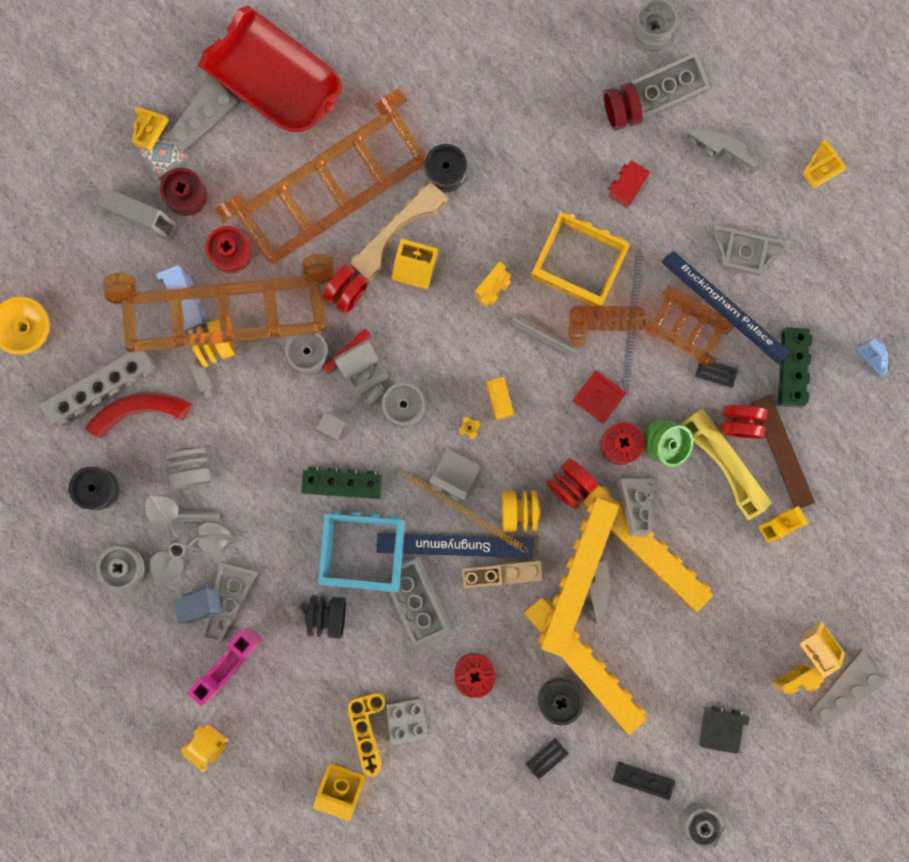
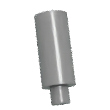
M198 360L189 364L188 367L199 393L204 394L206 399L212 398L211 390H213V387L201 362Z

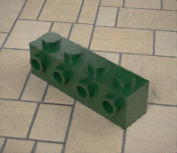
M786 327L781 330V344L790 353L779 365L777 406L802 408L809 401L807 384L810 382V373H808V365L811 363L809 346L812 343L810 329Z
M308 467V470H303L302 494L381 499L382 475H378V471H367L366 474H359V470L347 469V473L339 472L338 468H328V471H320V467Z

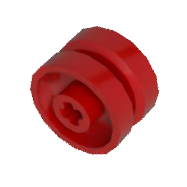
M221 226L214 229L208 235L205 251L209 260L220 271L237 273L249 264L252 257V248L245 235L239 229L232 226Z
M345 264L337 271L327 285L322 299L330 305L337 303L336 309L346 315L363 296L368 287L369 280L361 274L355 276V270Z
M725 405L723 417L731 421L722 423L721 434L738 438L764 439L766 428L756 423H763L767 420L768 410L746 405Z

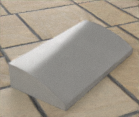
M697 52L630 81L637 89L643 118L710 88Z
M420 557L401 566L399 592L389 593L413 645L416 646L452 629V626ZM393 569L381 574L384 582L392 583Z

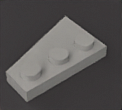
M620 478L617 484L629 535L648 536L651 533L652 511L650 509L651 501L653 500L652 486L654 485V478Z

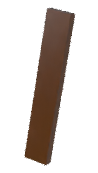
M768 395L753 401V407L768 410L767 420L760 423V425L766 428L765 437L793 506H799L801 509L815 503L772 396Z

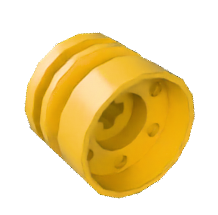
M219 317L207 322L208 332H205L200 325L197 326L199 336L193 328L188 330L191 348L204 368L210 366L208 357L213 364L217 363V353H219L223 360L236 355L231 338Z
M523 490L521 499H517L516 491H502L503 532L516 531L518 523H522L523 531H527L528 523L531 525V531H537V525L540 520V504L536 490H531L530 499H527L526 490Z

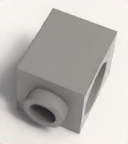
M325 412L323 416L320 415L315 425L317 426V431L339 441L347 423Z

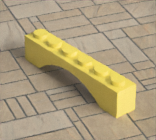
M703 408L680 424L691 431L694 443L705 450L720 466L731 485L737 506L748 521L763 513L772 504Z

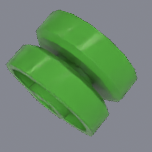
M665 418L657 419L646 428L643 435L645 442L644 453L649 458L669 467L679 466L691 455L694 443L692 433L687 427Z

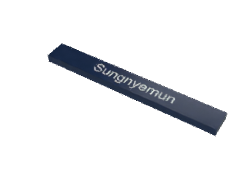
M377 533L376 553H395L396 534ZM404 534L403 554L533 558L534 538H513V543L510 545V541L506 543L507 539L503 541L504 537L500 539V537Z

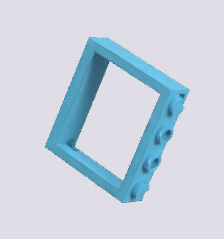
M331 510V514H325L318 585L399 592L405 520H400V516L388 515V519L381 518V514L369 513V517H362V513L350 512V516L343 515V511ZM335 521L397 526L392 583L330 577Z

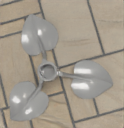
M149 495L146 500L145 511L149 522L155 527H163L167 523L171 541L168 551H159L150 560V570L155 585L168 583L180 575L184 567V561L181 557L184 555L185 549L189 548L195 541L199 540V547L204 552L217 553L233 540L231 532L225 526L212 521L201 524L198 527L199 536L194 537L188 543L182 538H175L170 520H174L178 515L179 508L177 503L172 498L162 495Z

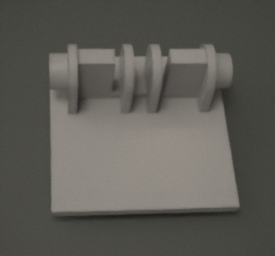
M423 698L399 703L390 702L386 705L391 746L427 738Z

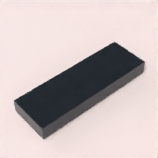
M619 761L612 778L613 782L670 800L676 782L674 779Z

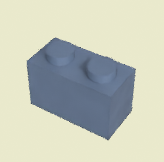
M202 587L197 589L198 592L184 593L181 595V598L174 600L177 622L191 624L221 614L218 590Z

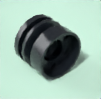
M311 595L305 620L307 636L313 637L315 628H317V637H321L323 630L327 629L328 638L342 639L346 616V598L332 597L330 605H326L325 596H321L320 603L318 604V596Z

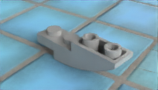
M689 129L684 137L690 146L699 148L705 156L716 159L720 153L726 161L735 163L745 173L751 174L759 164V161L744 152L748 145L729 135L711 130Z
M605 559L599 560L593 577L594 582H591L586 596V600H590L591 608H588L591 620L594 619L596 623H601L609 596V569Z

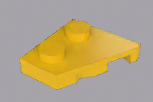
M136 107L137 121H134L132 143L136 147L151 151L169 119L165 115Z
M824 139L802 175L812 189H815L845 171L847 166L827 140Z

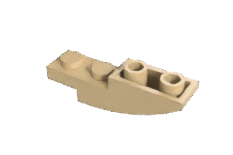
M542 561L462 569L464 589L544 580Z

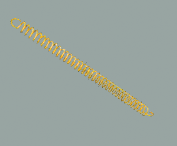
M459 503L455 508L453 507V509H456V508H457L456 511H459V510H460V513H462L463 511L465 512V509H466V507H465V508L461 511L463 505L458 509L460 503ZM499 529L496 533L494 532V535L497 534V537H499L500 535L502 537L503 531L499 534Z

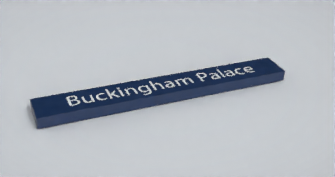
M671 252L662 260L661 263L773 361L779 364L790 353L788 349L676 252Z

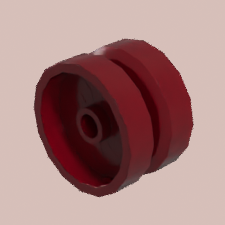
M632 82L620 85L619 90L616 87L604 90V107L610 126L614 131L624 129L627 123L630 126L642 123L641 101L637 89Z
M183 167L175 168L167 172L161 180V197L169 208L178 215H194L205 206L207 201L206 187L192 170Z

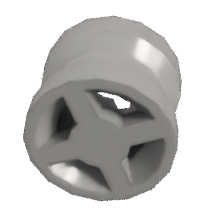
M304 602L285 608L286 613L289 614V624L306 618V613L303 609L305 606Z

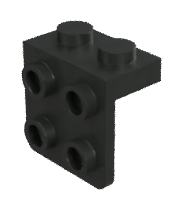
M712 705V708L705 707L699 742L700 746L706 749L738 753L743 725H749L750 717L746 716L742 710L732 709L730 712L724 711V707Z

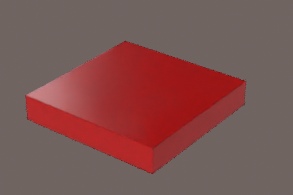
M595 370L572 401L603 424L625 396L626 392Z

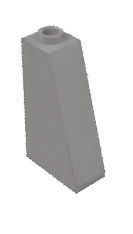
M104 187L96 203L106 212L170 241L178 225L159 209Z

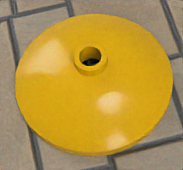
M13 297L0 304V348L11 354L24 355L34 352L42 346L47 339L50 329L46 310L38 302L27 297ZM24 325H27L26 331L22 330Z

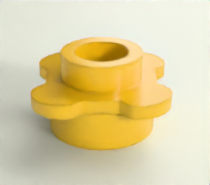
M464 417L459 433L461 435H468L471 439L476 438V432L480 428L481 423L478 420L474 421L469 417Z

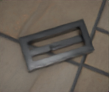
M700 358L695 377L733 388L738 369ZM705 364L708 366H712L718 369L732 372V374L730 375L727 373H723L717 370L703 367L702 365ZM700 372H708L714 375L730 379V381L727 382L724 380H720L714 377L700 374Z
M554 738L525 764L539 780L569 753ZM555 744L557 745V747L553 749L547 756H545L539 763H537L534 767L532 766V764H534ZM559 750L562 751V753L558 757H556L550 764H548L542 771H540L539 773L537 772V770L543 764H545L551 757H553Z

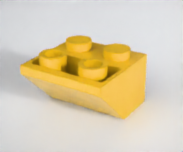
M401 239L391 280L429 290L439 255L438 248Z

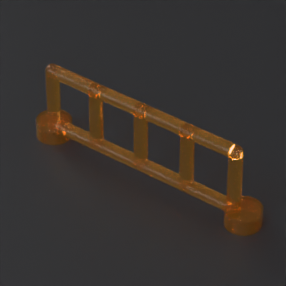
M400 87L395 89L374 104L380 115L248 202L245 201L241 193H238L215 208V212L223 223L237 215L270 264L277 263L425 165L426 155L396 110L408 101ZM391 122L412 154L413 159L386 176L363 139ZM351 147H354L376 183L351 200H348L326 164ZM316 171L339 208L311 225L288 189ZM279 196L302 232L274 250L250 214Z
M314 254L302 261V277L137 293L136 280L133 276L126 273H113L104 278L103 289L104 298L108 302L122 304L125 349L133 353L322 333L327 329L320 284L327 283L333 278L334 268L331 257L325 254ZM309 288L314 321L279 325L275 291ZM263 292L267 326L233 330L229 295ZM217 297L220 331L185 335L182 300ZM170 301L173 336L137 340L134 305Z

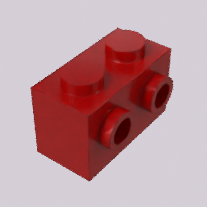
M632 160L628 165L624 164L618 173L621 175L618 181L614 179L608 188L611 191L608 197L628 209L651 172Z

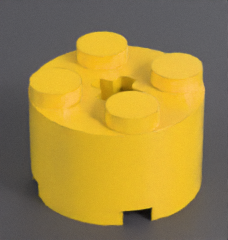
M210 724L204 727L200 725L193 733V736H195L190 743L187 742L181 749L183 757L201 772L208 769L205 766L208 762L213 764L226 747L224 742H228V739Z

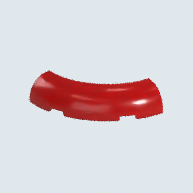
M145 392L133 394L105 406L88 422L85 429L95 437L103 438L121 419L130 415L151 411L169 414L183 421L193 404L182 398L165 393Z

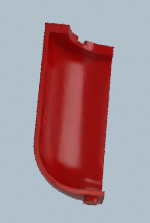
M249 5L237 9L232 22L226 29L229 33L223 40L219 38L213 45L203 50L198 67L276 126L289 132H303L315 126L326 114L332 112L335 102L342 91L341 80L330 66Z

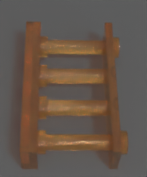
M668 285L660 298L664 299V304L654 322L648 320L643 329L648 335L660 338L697 359L701 365H708L710 367L717 359L711 354L721 335H727L734 326L721 314ZM674 305L681 309V313L669 332L662 328L661 324L670 307ZM688 315H692L697 318L698 322L688 341H685L677 335ZM705 324L714 327L715 332L703 351L694 346Z

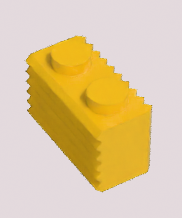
M504 377L487 381L485 387H487L486 390L488 391V398H490L491 409H493L494 420L499 421L513 417L514 411Z

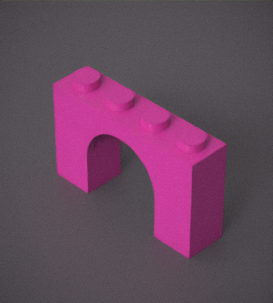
M250 627L240 630L227 645L229 649L205 675L196 681L187 694L201 707L210 702L263 639Z

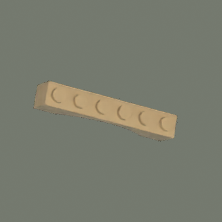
M432 182L428 185L424 184L418 190L419 194L414 199L410 198L405 203V208L401 212H396L388 225L380 228L378 231L379 235L375 239L371 238L364 247L366 248L361 253L357 252L352 257L350 264L359 275H363L370 282L382 270L385 250L395 234L414 220L435 216L448 202V197Z

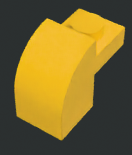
M797 506L778 513L760 524L758 528L766 542L770 543L781 539L791 531L804 527L808 524V521L800 507Z

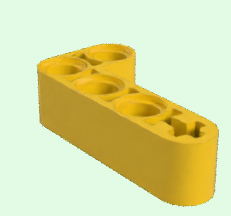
M372 692L354 697L348 705L349 717L362 770L370 777L377 775L381 768V759L370 714L381 711L385 706L386 697L381 692ZM379 697L382 700V705L374 706L371 699ZM360 702L363 706L362 711H355L352 704ZM358 722H365L368 729L360 731L357 727ZM365 741L370 742L372 749L364 750L362 743ZM371 755L372 763L376 764L374 770L371 767H367L370 762L369 756Z

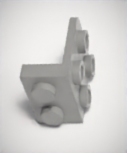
M368 340L363 341L334 359L355 397L389 377Z
M446 450L429 483L432 484V489L440 493L442 490L450 493L449 498L457 502L460 499L464 501L480 470V466L451 450Z

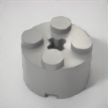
M694 803L682 815L681 830L694 847L700 850H708L722 843L726 833L722 817L711 806Z

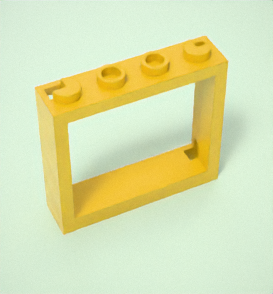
M560 212L530 278L600 309L630 243L622 239L623 237L621 236L615 237L610 235V232L606 229L593 227L592 223L586 220L580 221L575 219V216L571 213L569 215ZM561 224L620 251L600 296L541 270Z

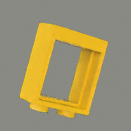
M820 621L805 630L799 644L821 675L826 677L840 669L845 652L823 622Z

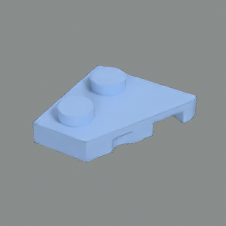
M873 338L856 348L880 376L887 372L888 352L882 341Z

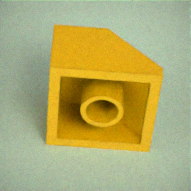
M329 763L317 792L313 809L350 822L366 776Z

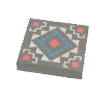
M168 127L164 128L151 151L139 147L136 148L159 180L167 172L178 168L190 159L185 150L180 152L168 140L167 136L170 133Z

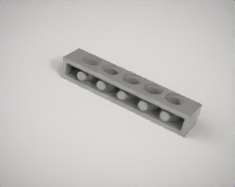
M139 346L39 406L50 425L63 427L69 423V419L84 415L86 409L97 407L103 403L105 398L118 395L120 393L119 390L122 388H129L137 383L136 380L139 378H146L154 373L153 370L157 369V366L147 349ZM137 364V370L131 373V365ZM119 373L120 380L114 383L113 377ZM102 383L103 390L97 393L96 387ZM85 393L86 400L81 403L79 400L80 395ZM68 403L69 410L64 413L62 408L64 404Z

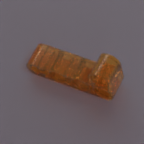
M575 306L569 313L568 331L570 343L574 347L583 346L587 341V330L640 331L646 325V312L641 307ZM578 316L583 317L582 319H575ZM595 317H601L602 319L596 320V319H594V318H595ZM615 317L622 318L620 320H614ZM578 333L581 334L580 337H575V336H574L575 334H578Z

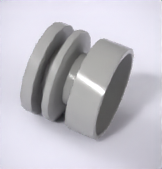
M648 0L640 6L633 30L634 40L638 46L644 50L658 51L669 44L677 20L676 10L672 4L666 0Z
M184 448L164 456L165 461H174V463L167 464L166 468L176 469V473L168 476L170 489L187 488L212 482L210 469L200 468L201 464L208 462V458H198L207 454L205 448Z

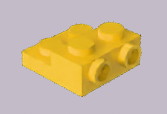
M500 261L475 290L474 299L485 308L489 304L493 306L499 298L497 296L501 290L505 291L511 284L509 281L511 275L505 271L506 266Z
M803 663L771 683L776 690L785 694H793L799 688L810 692L818 689L826 677L821 675L816 666Z

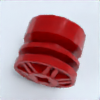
M619 422L611 426L602 434L600 439L602 456L614 465H625L635 461L642 454L645 447L644 436L641 430L628 422ZM625 439V440H626L625 444H626L627 446H624V447L621 448V447H620L621 442H619V440L621 441V440Z
M568 458L560 467L565 475L562 477L557 473L553 474L558 483L550 478L546 483L561 502L576 510L579 505L574 499L576 498L581 503L585 501L580 492L583 491L590 495L599 485L583 467L573 459Z
M469 653L457 661L454 668V682L457 689L464 696L481 698L493 689L496 682V672L492 662L485 655ZM476 672H479L478 676L480 679H474V681H472L470 674H475Z

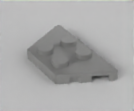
M719 225L713 226V233L722 267L758 276L763 273L787 243V241Z

